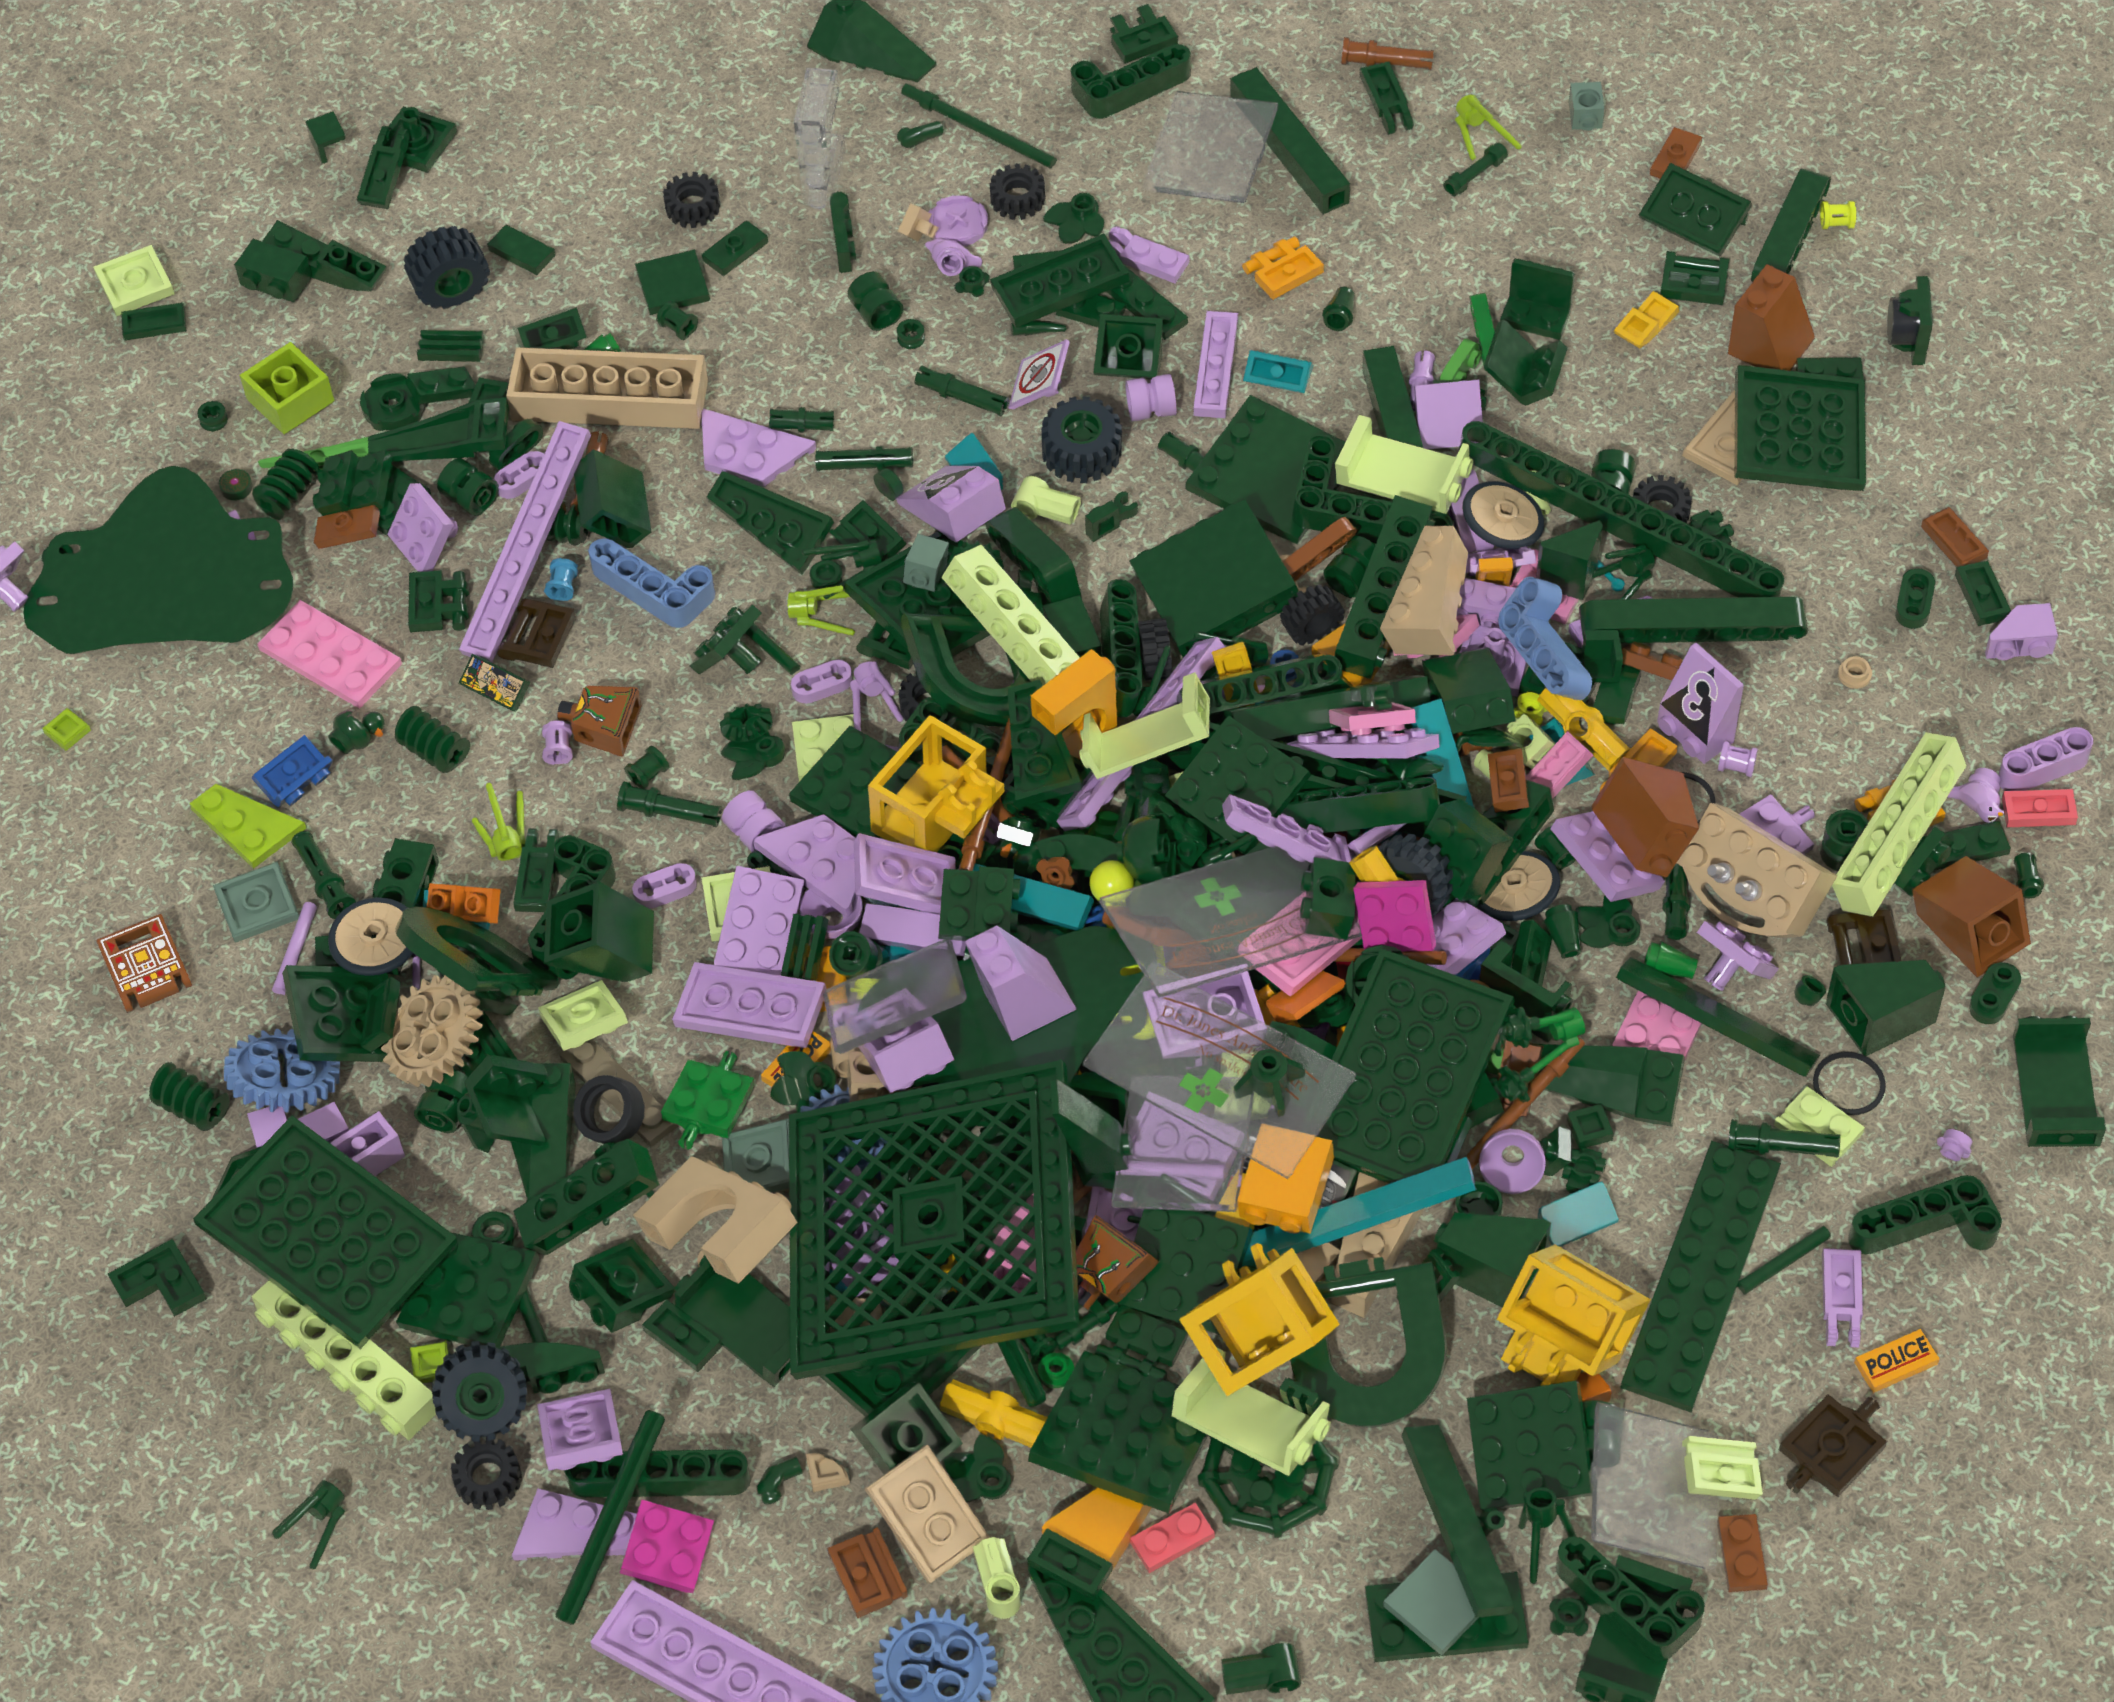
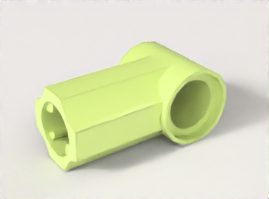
M1027 476L1023 479L1011 503V508H1018L1023 514L1028 515L1029 519H1035L1040 515L1071 525L1078 515L1081 499L1074 495L1050 489L1048 484L1038 477Z
M991 1537L981 1540L979 1544L973 1546V1552L986 1595L987 1608L997 1618H1010L1019 1611L1021 1598L1019 1583L1015 1578L1005 1539ZM1000 1592H1008L1012 1595L1009 1599L1002 1601L994 1598Z

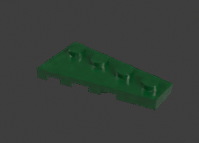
M725 471L720 473L707 495L710 504L801 575L806 571L815 556H805L802 554V551L804 549L820 547L834 524L832 517Z
M1040 679L1008 688L1016 808L1082 790L1081 780L1062 733L1059 732L1057 735H1054L1032 716L1031 695L1042 687Z

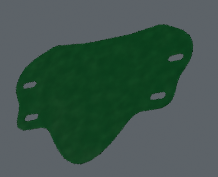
M169 466L158 469L145 477L126 496L111 517L101 527L94 530L63 532L50 541L41 574L27 594L28 599L24 604V622L26 627L59 651L67 654L140 643L186 640L224 643L239 642L271 625L285 612L290 603L293 593V576L283 557L281 526L278 521L269 517L246 519L231 517L224 510L209 486L196 473L185 467ZM253 531H268L269 537L262 540H249L248 534ZM61 546H80V550L77 553H59ZM280 580L282 583L277 589L263 590L260 588V584L263 581ZM56 596L58 598L57 603L54 605L39 606L36 603L40 597Z
M1100 926L1085 927L1041 943L1029 945L1030 948L1047 958L1074 1003L1076 1010L1014 1041L1010 1039L987 999L972 959L917 965L904 970L871 995L862 1008L860 1018L909 993L939 1024L954 1060L947 1063L942 1071L932 1075L926 1074L916 1079L909 1088L931 1083H948L1062 1059L1067 1066L1069 1085L1089 1051L1100 1045L1133 1038L1144 1029L1147 1012L1142 994L1149 990L1157 968L1156 957L1149 943L1142 942L1117 929ZM1138 964L1144 967L1142 972L1127 976L1120 975V970L1124 967ZM1130 1017L1133 1020L1128 1026L1113 1029L1108 1026L1109 1022L1115 1019ZM980 1054L982 1055V1061H983V1066H984V1071H981V1072H980ZM1016 1111L1007 1123L1019 1124L1024 1116ZM999 1112L990 1113V1114H991L993 1117H996Z

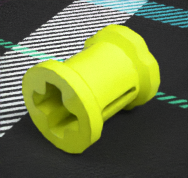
M1822 201L1820 206L1821 229L1827 230L1829 226H1847L1848 229H1854L1856 223L1855 202L1848 201L1847 204H1828L1827 201ZM1833 214H1844L1843 216H1832Z

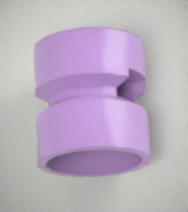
M1171 374L1153 377L1150 383H1147L1144 378L1126 380V397L1131 421L1149 419L1152 412L1161 417L1176 415V398Z
M745 791L734 797L728 803L722 815L724 824L740 837V840L751 852L758 851L755 849L753 842L756 837L786 827L781 818L773 810L768 809L766 803L754 791Z

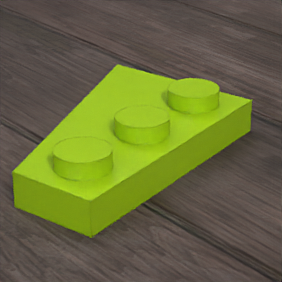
M214 784L189 803L191 810L253 869L290 842L294 835L307 829L305 822L218 784Z

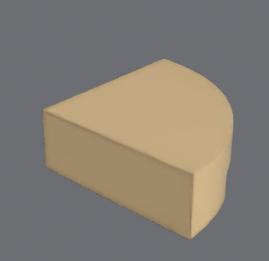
M806 1454L813 1492L850 1484L848 1474L841 1464L839 1465L823 1454Z

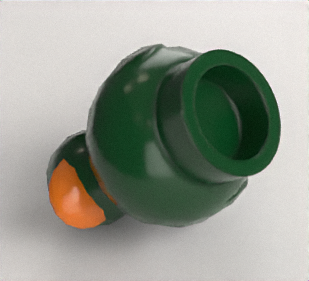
M351 710L342 711L334 718V730L328 735V738L344 754H348L352 749H364L371 741L370 734L378 737L383 736L384 717L379 712H368L362 718L361 723L352 716Z
M1004 839L1001 842L1000 855L1004 858L1012 859L1011 867L1014 869V873L1039 882L1043 881L1041 873L1036 869L1038 862L1042 860L1036 842L1031 846H1024Z

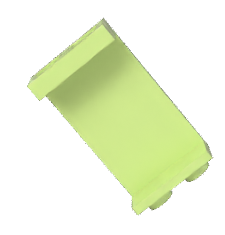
M1362 415L1358 416L1335 463L1337 484L1390 499L1397 495L1433 506L1432 510L1447 514L1452 502L1456 503L1458 501L1462 488L1461 482L1463 478L1470 476L1473 467V459L1469 458L1468 444L1463 443L1457 456L1454 457L1373 435L1371 418Z
M1194 672L1183 677L1182 703L1104 733L1100 731L1091 713L1084 715L1083 730L1080 731L1083 743L1082 749L1079 750L1084 767L1086 769L1091 768L1096 779L1209 737L1210 698L1197 674Z
M1217 1348L1225 1361L1226 1352ZM1203 1358L1178 1386L1174 1394L1172 1417L1287 1476L1291 1474L1298 1464H1305L1311 1454L1312 1446L1316 1441L1322 1442L1331 1425V1422L1327 1420L1330 1404L1324 1401L1310 1417L1249 1385L1226 1396Z

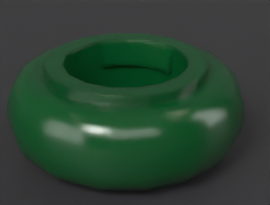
M491 1211L477 1218L473 1224L471 1235L474 1238L511 1245L515 1239L516 1227L509 1215L500 1211ZM492 1225H500L504 1228L503 1232L497 1237L488 1238L484 1236L485 1230Z

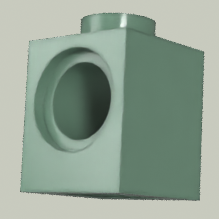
M1601 82L1570 83L1569 110L1572 130L1582 129L1590 131L1603 128L1605 108Z
M917 534L905 559L903 583L934 592L947 566L949 542Z

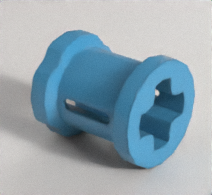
M554 559L550 563L551 577L550 581L545 585L544 592L552 600L568 601L573 597L574 589L572 583L573 579L578 575V565L569 559Z

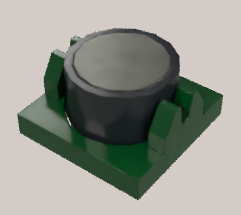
M1916 276L1914 289L1900 293L1899 297L1890 298L1887 316L1888 344L1892 345V347L1903 352H1911L1912 365L1925 364L1933 319L1930 281L1928 276Z

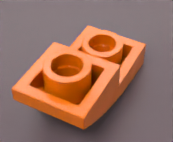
M429 883L427 908L443 911L472 922L498 924L501 889Z

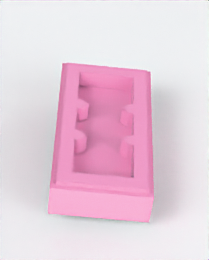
M1567 731L1526 775V780L1549 787L1553 799L1590 760L1593 754Z

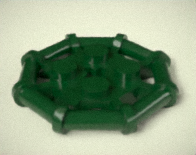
M1209 1436L1211 1441L1202 1472L1197 1476V1481L1200 1487H1204L1223 1517L1222 1523L1226 1526L1231 1527L1235 1525L1272 1534L1274 1538H1281L1282 1533L1316 1515L1322 1516L1327 1510L1326 1500L1334 1471L1339 1466L1337 1458L1331 1456L1323 1442L1316 1441L1312 1446L1311 1452L1316 1461L1305 1462L1304 1465L1298 1464L1289 1476L1276 1470L1274 1472L1275 1479L1269 1480L1267 1476L1262 1478L1258 1476L1261 1473V1467L1266 1466V1464ZM1225 1450L1232 1455L1229 1472L1218 1473L1222 1453ZM1318 1473L1313 1494L1309 1495L1303 1491L1307 1474ZM1220 1485H1231L1239 1498L1236 1504L1232 1505ZM1296 1500L1303 1504L1282 1517L1279 1516L1278 1510ZM1247 1506L1252 1508L1254 1506L1261 1507L1264 1511L1270 1512L1271 1518L1243 1511Z

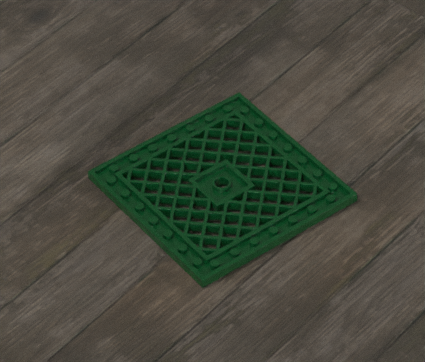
M1063 1059L789 1114V1202L792 1205L790 1211L797 1221V1224L790 1230V1374L795 1380L1080 1327L1071 1147L1052 1115L1050 1081L1059 1080L1068 1086L1067 1066ZM1017 1111L1024 1118L1012 1130L1005 1124ZM999 1112L996 1117H993V1116L990 1114V1113ZM965 1119L961 1124L955 1121ZM981 1119L990 1123L979 1136L970 1132ZM948 1125L955 1131L943 1144L936 1138ZM930 1126L926 1131L920 1128ZM1029 1130H1031V1142L1024 1138V1135ZM1001 1131L1007 1137L995 1149L989 1143ZM896 1132L892 1138L886 1135L889 1133ZM914 1132L920 1138L910 1150H907L902 1144ZM964 1138H967L972 1142V1145L960 1156L954 1150ZM862 1139V1140L858 1143V1145L855 1144L854 1142H852V1141H854V1140ZM880 1139L886 1145L873 1157L868 1151ZM1017 1144H1020L1025 1150L1013 1162L1006 1156ZM932 1145L938 1151L926 1163L919 1157ZM844 1146H847L852 1151L839 1164L834 1158ZM984 1150L991 1156L979 1169L971 1163ZM897 1151L904 1157L891 1170L885 1164ZM949 1157L956 1163L944 1176L937 1169ZM863 1158L869 1164L857 1177L851 1170ZM1031 1161L1032 1174L1025 1170V1168ZM1002 1163L1009 1169L996 1181L990 1175ZM915 1164L921 1170L911 1182H908L903 1176ZM828 1165L835 1169L829 1178ZM965 1170L974 1175L968 1182L961 1176ZM881 1171L887 1176L874 1189L868 1183ZM931 1176L937 1180V1181L927 1182V1181L931 1178ZM1018 1176H1021L1027 1182L1014 1194L1008 1188ZM846 1177L853 1183L840 1196L834 1190ZM985 1182L992 1188L979 1201L973 1195ZM897 1183L902 1186L901 1188L892 1189ZM864 1190L870 1196L859 1208H856L851 1203ZM891 1190H893V1202L885 1197ZM1032 1194L1034 1207L1026 1202ZM1003 1195L1010 1201L997 1214L991 1207ZM829 1197L836 1201L830 1209ZM967 1202L975 1207L969 1215ZM879 1203H882L887 1209L877 1221H874L869 1215ZM1021 1208L1029 1214L1016 1227L1009 1220ZM847 1209L853 1215L840 1228L834 1222ZM938 1212V1217L933 1223L928 1225L922 1224L923 1219L928 1213ZM984 1215H987L993 1221L981 1234L974 1227ZM892 1221L893 1234L886 1229ZM864 1222L871 1228L858 1241L852 1237V1234ZM1034 1226L1035 1240L1027 1235ZM1004 1227L1011 1232V1235L999 1247L992 1240ZM829 1229L836 1233L830 1242ZM968 1234H969V1235L972 1236L974 1239H976V1241L972 1244V1246H971V1247L966 1251V1253L964 1254V1253H962V1252H961L960 1250H958V1249H963V1248H968V1247H969V1239H968ZM882 1235L888 1241L875 1254L869 1248ZM847 1241L853 1248L841 1261L834 1255ZM1023 1241L1030 1247L1017 1260L1010 1254ZM987 1247L994 1254L982 1267L975 1260ZM893 1253L899 1260L895 1267L887 1262ZM934 1254V1256L930 1260L923 1257L926 1255ZM952 1254L959 1261L948 1273H945L940 1267ZM863 1255H866L871 1261L859 1274L852 1267ZM1035 1259L1036 1273L1028 1268ZM829 1261L837 1266L831 1274L829 1269ZM918 1261L924 1267L911 1280L904 1274ZM1006 1261L1013 1267L1000 1280L993 1273ZM882 1267L889 1274L876 1287L869 1281ZM970 1267L977 1274L965 1287L958 1280ZM848 1274L854 1281L843 1293H840L835 1287ZM935 1274L942 1280L931 1293H928L922 1287ZM1024 1274L1031 1281L1019 1294L1011 1287ZM988 1280L996 1287L985 1300H982L976 1293ZM898 1281H901L907 1287L894 1300L887 1294ZM865 1287L872 1293L859 1307L852 1301ZM953 1287L960 1294L947 1307L940 1301ZM830 1294L837 1299L831 1307ZM918 1294L925 1300L912 1314L905 1307ZM1005 1294L1012 1298L1000 1301ZM883 1300L890 1307L876 1320L870 1314ZM970 1300L976 1304L975 1306L965 1307ZM848 1307L855 1313L842 1327L835 1320ZM935 1307L941 1311L929 1314ZM899 1314L903 1315L906 1318L895 1320ZM865 1320L871 1324L859 1327ZM830 1327L833 1328L836 1332L830 1333Z

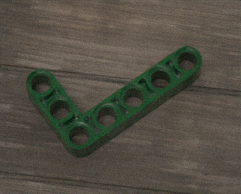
M1317 434L1312 436L1307 442L1292 512L1294 523L1306 529L1322 532L1338 519L1346 517L1357 530L1354 536L1364 537L1371 542L1377 543L1392 502L1328 489L1336 444L1327 435ZM1432 510L1430 520L1435 521V526H1453V521L1447 514Z

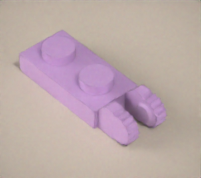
M1116 226L1109 231L1108 235L1111 239L1109 242L1125 265L1176 283L1189 264V255L1142 237L1133 236L1124 228L1121 229Z
M1824 1248L1822 1253L1826 1345L1835 1346L1838 1341L1837 1321H1850L1848 1342L1850 1347L1859 1348L1860 1322L1863 1316L1861 1250Z

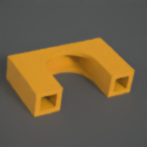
M1092 649L1031 695L1032 716L1051 733L1057 735L1070 725L1062 733L1070 755L1080 760L1079 750L1082 749L1083 743L1080 731L1083 730L1084 715L1091 713L1102 733L1117 728L1116 670L1108 658L1100 657Z

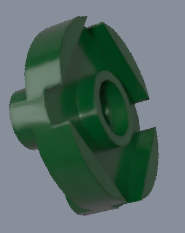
M396 373L382 375L370 382L371 387L366 393L363 390L360 396L362 413L366 421L375 430H393L418 422L422 418L421 414L425 404L417 405L405 383V375ZM391 399H395L398 402L395 405H388Z

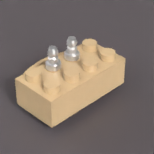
M1710 803L1698 823L1699 830L1677 861V864L1683 867L1688 882L1697 897L1715 916L1742 931L1777 938L1803 936L1837 875L1730 808ZM1708 883L1725 902L1741 912L1762 917L1765 920L1764 926L1761 928L1750 926L1726 914L1714 902L1704 885Z

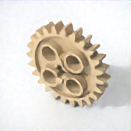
M434 975L431 983L422 979L420 989L414 986L410 987L411 996L409 998L403 995L400 996L402 1006L400 1008L397 1007L393 1038L381 1047V1050L387 1053L383 1061L390 1065L388 1070L407 1084L411 1083L416 1087H419L421 1083L430 1087L432 1080L439 1084L442 1083L443 1073L452 1077L455 1064L461 1067L464 1066L461 1057L464 1054L472 1055L473 1052L469 1048L470 1043L479 1041V1038L473 1034L474 1031L482 1028V1024L476 1021L483 1014V1011L476 1008L480 1000L474 997L475 991L465 990L447 976L441 979Z

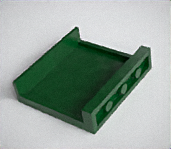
M1245 499L1227 506L1223 511L1208 519L1200 520L1195 526L1180 534L1170 536L1165 542L1150 550H1144L1135 558L1129 560L1137 579L1141 582L1161 619L1165 618L1168 631L1182 658L1185 657L1196 642L1202 641L1194 637L1195 632L1232 639L1283 612V606L1290 605L1288 600L1291 597L1294 599L1298 597L1296 593L1299 591L1296 583Z

